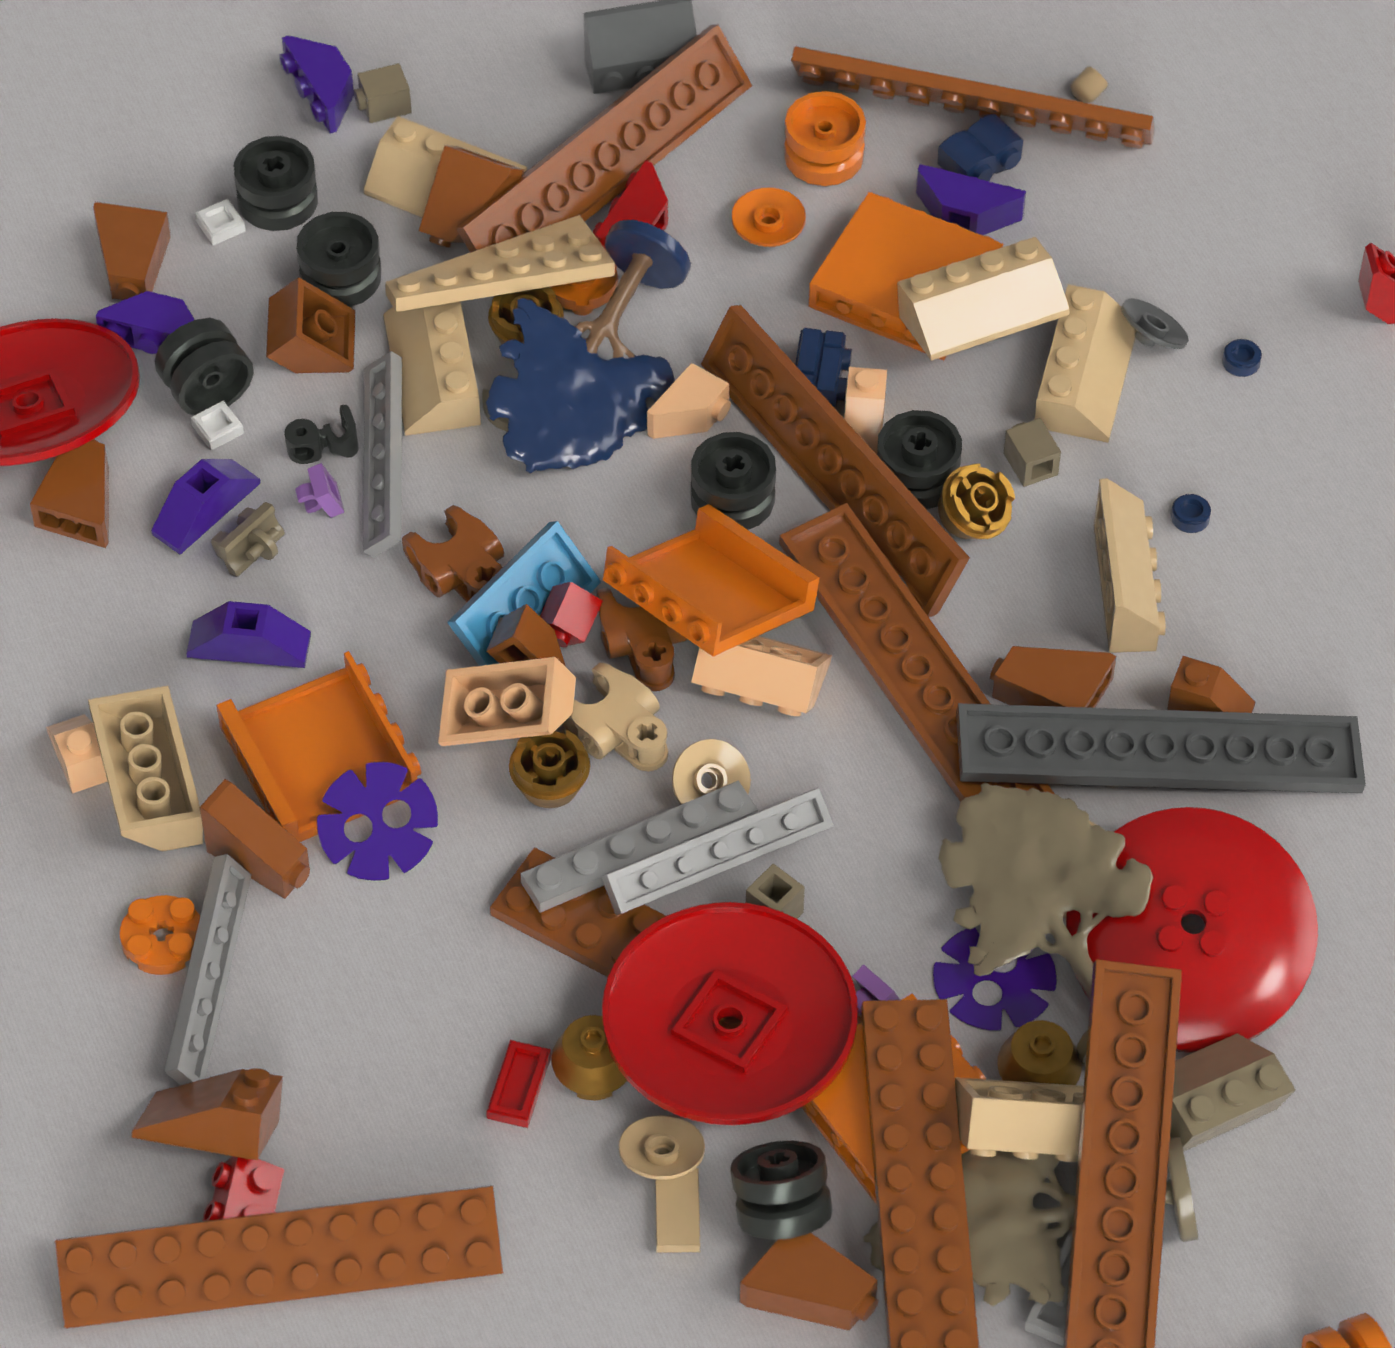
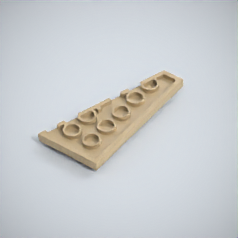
M578 215L386 281V296L395 311L400 312L615 276V262L582 217Z

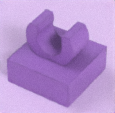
M322 463L308 468L311 483L302 484L295 489L298 502H304L307 513L316 512L321 508L325 510L330 518L344 513L335 479Z
M864 964L852 976L861 987L856 992L858 1013L860 1015L862 1001L900 1000L894 990Z

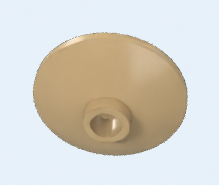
M717 739L695 742L682 751L674 764L672 787L680 805L738 780L747 794H749L751 777L748 764L743 755L727 742ZM704 773L709 774L712 778V784L709 788H705L701 783V777Z
M667 1115L649 1116L635 1121L624 1130L619 1141V1154L623 1163L640 1176L657 1180L674 1179L684 1176L698 1167L705 1154V1141L701 1132L684 1119Z

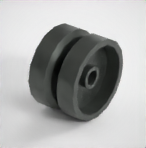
M267 136L250 142L239 151L234 161V177L237 188L238 209L246 221L257 228L281 231L302 225L313 215L318 205L314 157L307 146L293 138Z
M328 212L314 217L303 226L297 236L296 248L299 277L349 307L361 304L375 294L381 283V260L379 257V237L370 222L362 216L350 212Z
M213 318L196 319L180 326L167 336L158 348L154 359L156 372L164 384L171 390V394L179 406L190 415H196L221 401H224L229 407L247 390L254 375L253 363L237 344V340L221 320Z
M911 410L897 414L884 424L878 434L877 455L926 510L938 507L939 498L946 479L954 470L960 468L962 438L953 423L946 417L934 412Z
M725 432L707 438L696 448L691 459V505L696 515L698 508L710 504L747 530L759 526L770 516L775 504L776 463L775 456L767 444L749 434Z
M794 1140L773 1141L754 1146L739 1154L732 1161L730 1173L733 1190L737 1195L735 1203L737 1220L743 1232L756 1238L769 1240L790 1239L809 1234L824 1226L831 1219L833 1207L830 1189L826 1185L828 1177L825 1154L821 1148L809 1142Z

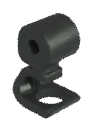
M340 405L341 424L345 429V434L341 437L336 436L331 430L330 424H325L322 429H318L316 424L308 419L291 421L284 430L289 458L299 464L317 462L322 458L324 447H328L334 455L347 458L355 456L359 446L356 424L350 407L348 405Z

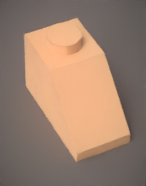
M691 363L647 411V435L656 439L707 432L716 421H722L730 410L729 383Z
M849 367L844 419L877 454L878 434L883 428L887 370Z
M85 714L46 727L72 794L108 782L93 722Z

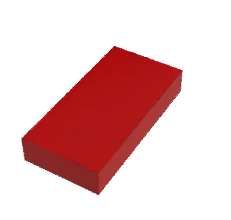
M510 1040L486 1111L487 1119L524 1128L529 1127L551 1059V1049Z

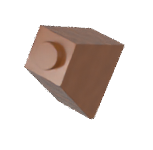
M444 145L418 231L430 235L429 241L440 246L450 248L451 243H464L456 228L520 179L524 169L459 146Z
M95 202L93 210L112 299L123 301L146 291L153 292L171 238L167 212Z
M93 439L76 449L56 456L30 502L35 527L99 547H107L109 543V466L105 444Z
M1012 646L1005 659L998 658L991 670L990 679L994 681L992 698L1008 705L1096 708L1113 680L1117 656L1106 652Z
M224 779L200 806L207 852L213 856L228 854L251 874L252 880L286 899L294 888H300L308 879L310 867L307 848L232 782Z
M809 1233L790 1239H778L741 1280L740 1303L749 1308L850 1331L859 1319L864 1322L875 1311L879 1302L876 1298L878 1280L817 1236Z

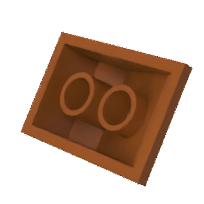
M260 1068L239 1069L157 1091L134 1126L132 1138L258 1161L279 1123L283 1076L270 1074L268 1071Z

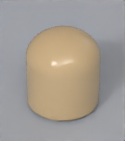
M1087 66L1072 82L1071 91L1077 100L1091 103L1108 87V82L1093 67Z

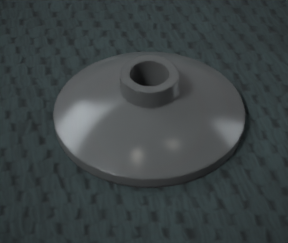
M1127 299L1122 304L1121 310L1123 315L1136 330L1135 337L1144 345L1153 347L1156 343L1173 349H1182L1187 345L1189 339L1186 331L1174 318L1160 308L1139 299Z

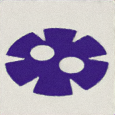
M388 762L367 763V787L363 786L353 770H348L336 779L326 791L322 801L342 813L318 815V837L324 852L333 864H337L351 852L355 851L347 870L349 875L363 880H388L389 855L392 856L402 872L406 873L414 868L430 850L433 841L413 829L437 827V805L432 792L421 778H418L400 792L408 772L407 768ZM393 800H402L411 809L409 822L400 828H392L383 820V809ZM352 815H365L372 822V833L363 842H353L344 833L345 822Z
M966 928L955 934L944 944L941 950L960 964L935 962L933 969L934 987L939 999H948L964 994L950 1009V1013L962 1022L984 1030L1000 1031L1002 1028V1010L1005 1009L1014 1026L1018 1028L1036 1019L1049 1006L1047 1001L1030 991V989L1056 990V968L1049 953L1026 959L1029 955L1027 954L1017 958L1015 968L1009 972L1000 973L994 970L989 975L978 976L974 974V965L968 963L970 956L969 947H977L980 936L976 928L971 930ZM981 981L997 983L1002 990L1001 1000L992 1006L979 1004L973 997L975 985Z

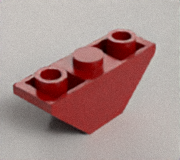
M645 160L638 172L631 173L623 194L620 197L614 198L603 223L598 222L596 224L593 234L604 248L606 236L610 228L620 220H637L649 223L661 230H665L668 226V199L652 162Z
M1369 243L1364 249L1358 279L1365 309L1385 323L1395 324V256L1391 252L1383 251L1373 243Z

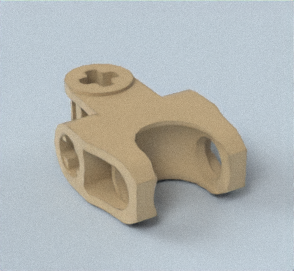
M598 663L592 668V682L605 698L594 704H583L574 699L573 713L562 723V726L574 733L581 740L586 751L596 759H602L614 750L641 771L649 772L661 768L668 758L666 744L667 728L661 719L654 716L660 709L656 696L634 676L622 672L609 664Z

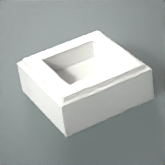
M229 199L195 212L196 222L212 245L246 232L244 221Z
M224 401L190 417L192 427L211 451L244 434L242 423Z

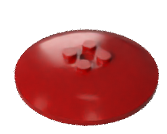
M37 319L1 326L0 466L26 464L61 455L88 443L113 426L131 406L139 388V366L130 345L115 332L94 323L80 320Z
M1181 807L1155 811L1140 816L1115 830V833L1121 834L1125 838V846L1116 861L1117 869L1122 870L1126 866L1127 861L1133 858L1150 868L1153 880L1150 886L1149 899L1142 913L1137 916H1106L1090 931L1087 937V949L1092 963L1096 960L1182 970L1176 1052L1194 1053L1235 1034L1251 1040L1271 1028L1288 1012L1303 991L1314 964L1318 943V923L1313 896L1304 875L1290 854L1273 837L1251 822L1229 813L1207 808ZM1076 910L1066 913V928L1072 937L1077 934L1081 922L1080 912ZM1093 913V914H1092L1093 918H1094L1096 915H1098L1099 913ZM1188 914H1196L1203 919L1205 928L1198 934H1190L1183 929L1181 925L1182 918ZM1078 980V982H1079V984H1080L1082 990L1084 991V993H1085L1086 996L1088 997L1086 991L1084 990L1083 986L1081 985L1080 981Z
M718 902L697 905L672 913L644 929L627 945L614 963L608 976L603 995L602 1019L605 1040L616 1066L626 1080L648 1100L673 1114L693 1121L717 1125H746L772 1120L801 1108L819 1096L835 1080L847 1062L854 1045L857 1033L858 1003L853 980L842 958L833 946L809 925L793 916L769 907L750 903ZM732 1016L739 1019L741 1024L734 1029H726L718 1022L724 1017Z

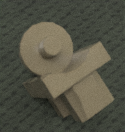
M264 502L257 509L247 507L238 515V526L231 533L220 531L211 539L216 555L224 560L229 574L238 577L260 556L266 560H271L278 554L275 543L285 535V531L275 517V508L272 504Z

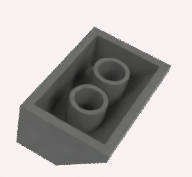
M659 0L585 12V65L593 94L632 88L695 38L697 33L692 0Z

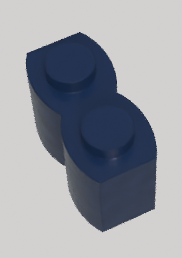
M996 114L987 115L975 122L968 130L957 132L947 138L939 146L937 164L946 171L990 181L993 174L1010 170L1020 162L1023 139Z

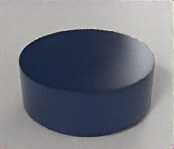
M1233 340L1224 349L1223 366L1232 375L1239 377L1251 376L1260 367L1262 352L1259 346L1250 340Z
M1196 494L1182 495L1173 503L1171 512L1172 523L1177 529L1186 533L1200 532L1209 524L1211 515L1210 504L1206 499Z

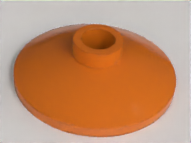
M765 187L751 190L736 201L732 210V224L738 235L749 243L764 247L780 246L791 242L799 236L806 222V212L801 201L792 193L779 188Z

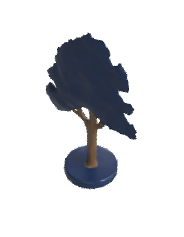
M620 220L610 228L606 236L605 248L615 262V265L624 274L603 312L594 321H584L573 326L569 324L567 319L536 306L533 300L524 298L518 300V307L516 309H512L514 324L521 325L524 344L516 339H512L499 346L502 357L514 359V367L518 372L517 379L502 375L495 377L489 390L486 405L490 415L489 419L494 421L498 417L508 418V432L503 436L502 441L506 454L511 459L523 462L526 465L527 472L543 471L548 468L560 469L567 466L575 469L580 467V465L588 466L600 460H608L614 451L620 450L623 446L624 436L632 437L636 432L647 430V411L649 410L645 402L647 397H651L656 402L675 382L673 371L665 358L648 355L636 356L620 341L618 336L619 320L635 294L639 283L660 289L676 288L685 281L689 274L691 262L688 253L676 239L664 230L637 220ZM588 329L590 331L588 338L581 337L582 333ZM605 337L610 340L613 349V358L610 360L602 359L597 354L598 347Z

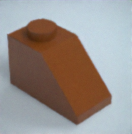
M525 604L499 619L487 648V652L498 663L556 657L566 667L554 629L529 605Z
M1182 656L1171 685L1167 710L1252 713L1256 702L1222 667Z

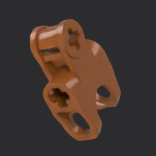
M452 505L444 510L446 515L445 524L449 533L453 536L450 540L443 543H432L423 539L416 532H409L402 537L403 551L417 572L420 581L436 597L440 598L454 589L468 602L503 568L497 561L503 558L505 553L497 536L480 519L470 515L461 507Z
M608 587L597 589V597L603 600L599 609L600 635L607 657L613 659L628 655L637 680L651 691H661L668 688L675 678L673 665L675 657L672 644L685 642L687 638L640 606L633 608L622 606L615 600L611 589Z

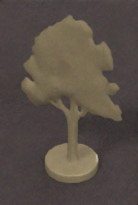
M988 783L982 784L981 792L978 795L966 797L960 801L956 822L962 827L963 841L950 842L947 838L943 839L938 857L948 886L955 889L972 885L974 893L970 897L969 907L956 909L953 921L960 926L970 930L980 925L977 947H969L970 956L968 963L974 965V974L978 976L989 975L995 968L1030 954L1032 949L1039 947L1042 951L1049 954L1058 953L1063 956L1070 964L1089 999H1091L1093 963L1087 949L1088 934L1106 916H1137L1142 913L1148 902L1150 886L1153 880L1150 868L1132 858L1127 861L1126 866L1122 870H1118L1116 861L1125 846L1124 836L1113 831L1103 830L1099 825L1091 826L1089 814L1085 810H1080L1070 798L1063 799L1059 795L1050 792H1040L1034 788L1025 791L1019 788H1004L998 785L992 786ZM1076 910L1080 912L1081 922L1077 934L1072 937L1063 923V915L1065 912ZM1093 913H1099L1094 918L1092 916ZM1050 933L1055 939L1053 944L1046 940V934ZM1088 1030L1082 1035L1077 1044V1055L1084 1067L1086 1063Z
M1170 1138L1165 1204L1173 1205L1181 1241L1198 1240L1196 1217L1181 1138ZM970 1150L962 1154L973 1281L977 1285L986 1288L983 1301L991 1306H995L1010 1295V1284L1018 1285L1031 1293L1028 1298L1029 1300H1034L1043 1305L1048 1301L1059 1303L1064 1297L1066 1288L1062 1284L1060 1247L1057 1245V1238L1069 1231L1073 1223L1075 1196L1064 1192L1056 1178L1053 1169L1060 1160L1055 1158V1154H1039L1038 1159L1018 1158L1013 1156V1152L997 1151L996 1156L992 1157L974 1155L970 1153ZM1047 1177H1048L1050 1183L1045 1182V1179H1046ZM1038 1192L1049 1194L1060 1202V1206L1044 1210L1036 1209L1032 1205L1033 1196ZM877 1221L871 1227L870 1232L863 1236V1240L872 1246L871 1265L882 1271ZM1059 1222L1060 1226L1054 1229H1047L1049 1223Z

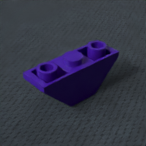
M289 35L282 37L283 53L279 55L283 70L287 75L292 74L295 78L297 91L302 99L307 97L309 100L311 112L318 123L323 122L330 134L337 132L354 96L351 68L336 46Z
M920 164L918 167L916 194L931 216L949 223H955L980 235H986L1022 221L1026 191L946 171L937 167Z
M150 291L100 309L96 314L97 325L118 334L131 348L139 349L149 354H157L158 348L167 336L180 326L195 320L183 299Z
M201 459L174 483L151 529L152 535L181 555L260 485V478L233 459Z
M228 601L193 621L186 655L187 658L305 668L311 631L270 605Z

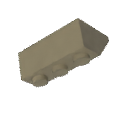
M1235 1034L1175 1061L1170 1138L1180 1137L1183 1151L1189 1150L1277 1110L1296 1089L1273 1052L1239 1034Z

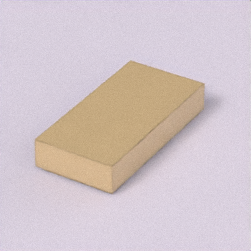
M695 1168L690 1173L678 1178L656 1179L657 1253L700 1252L699 1168Z

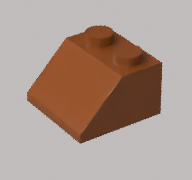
M299 277L269 297L267 358L294 373H349L354 369V309Z

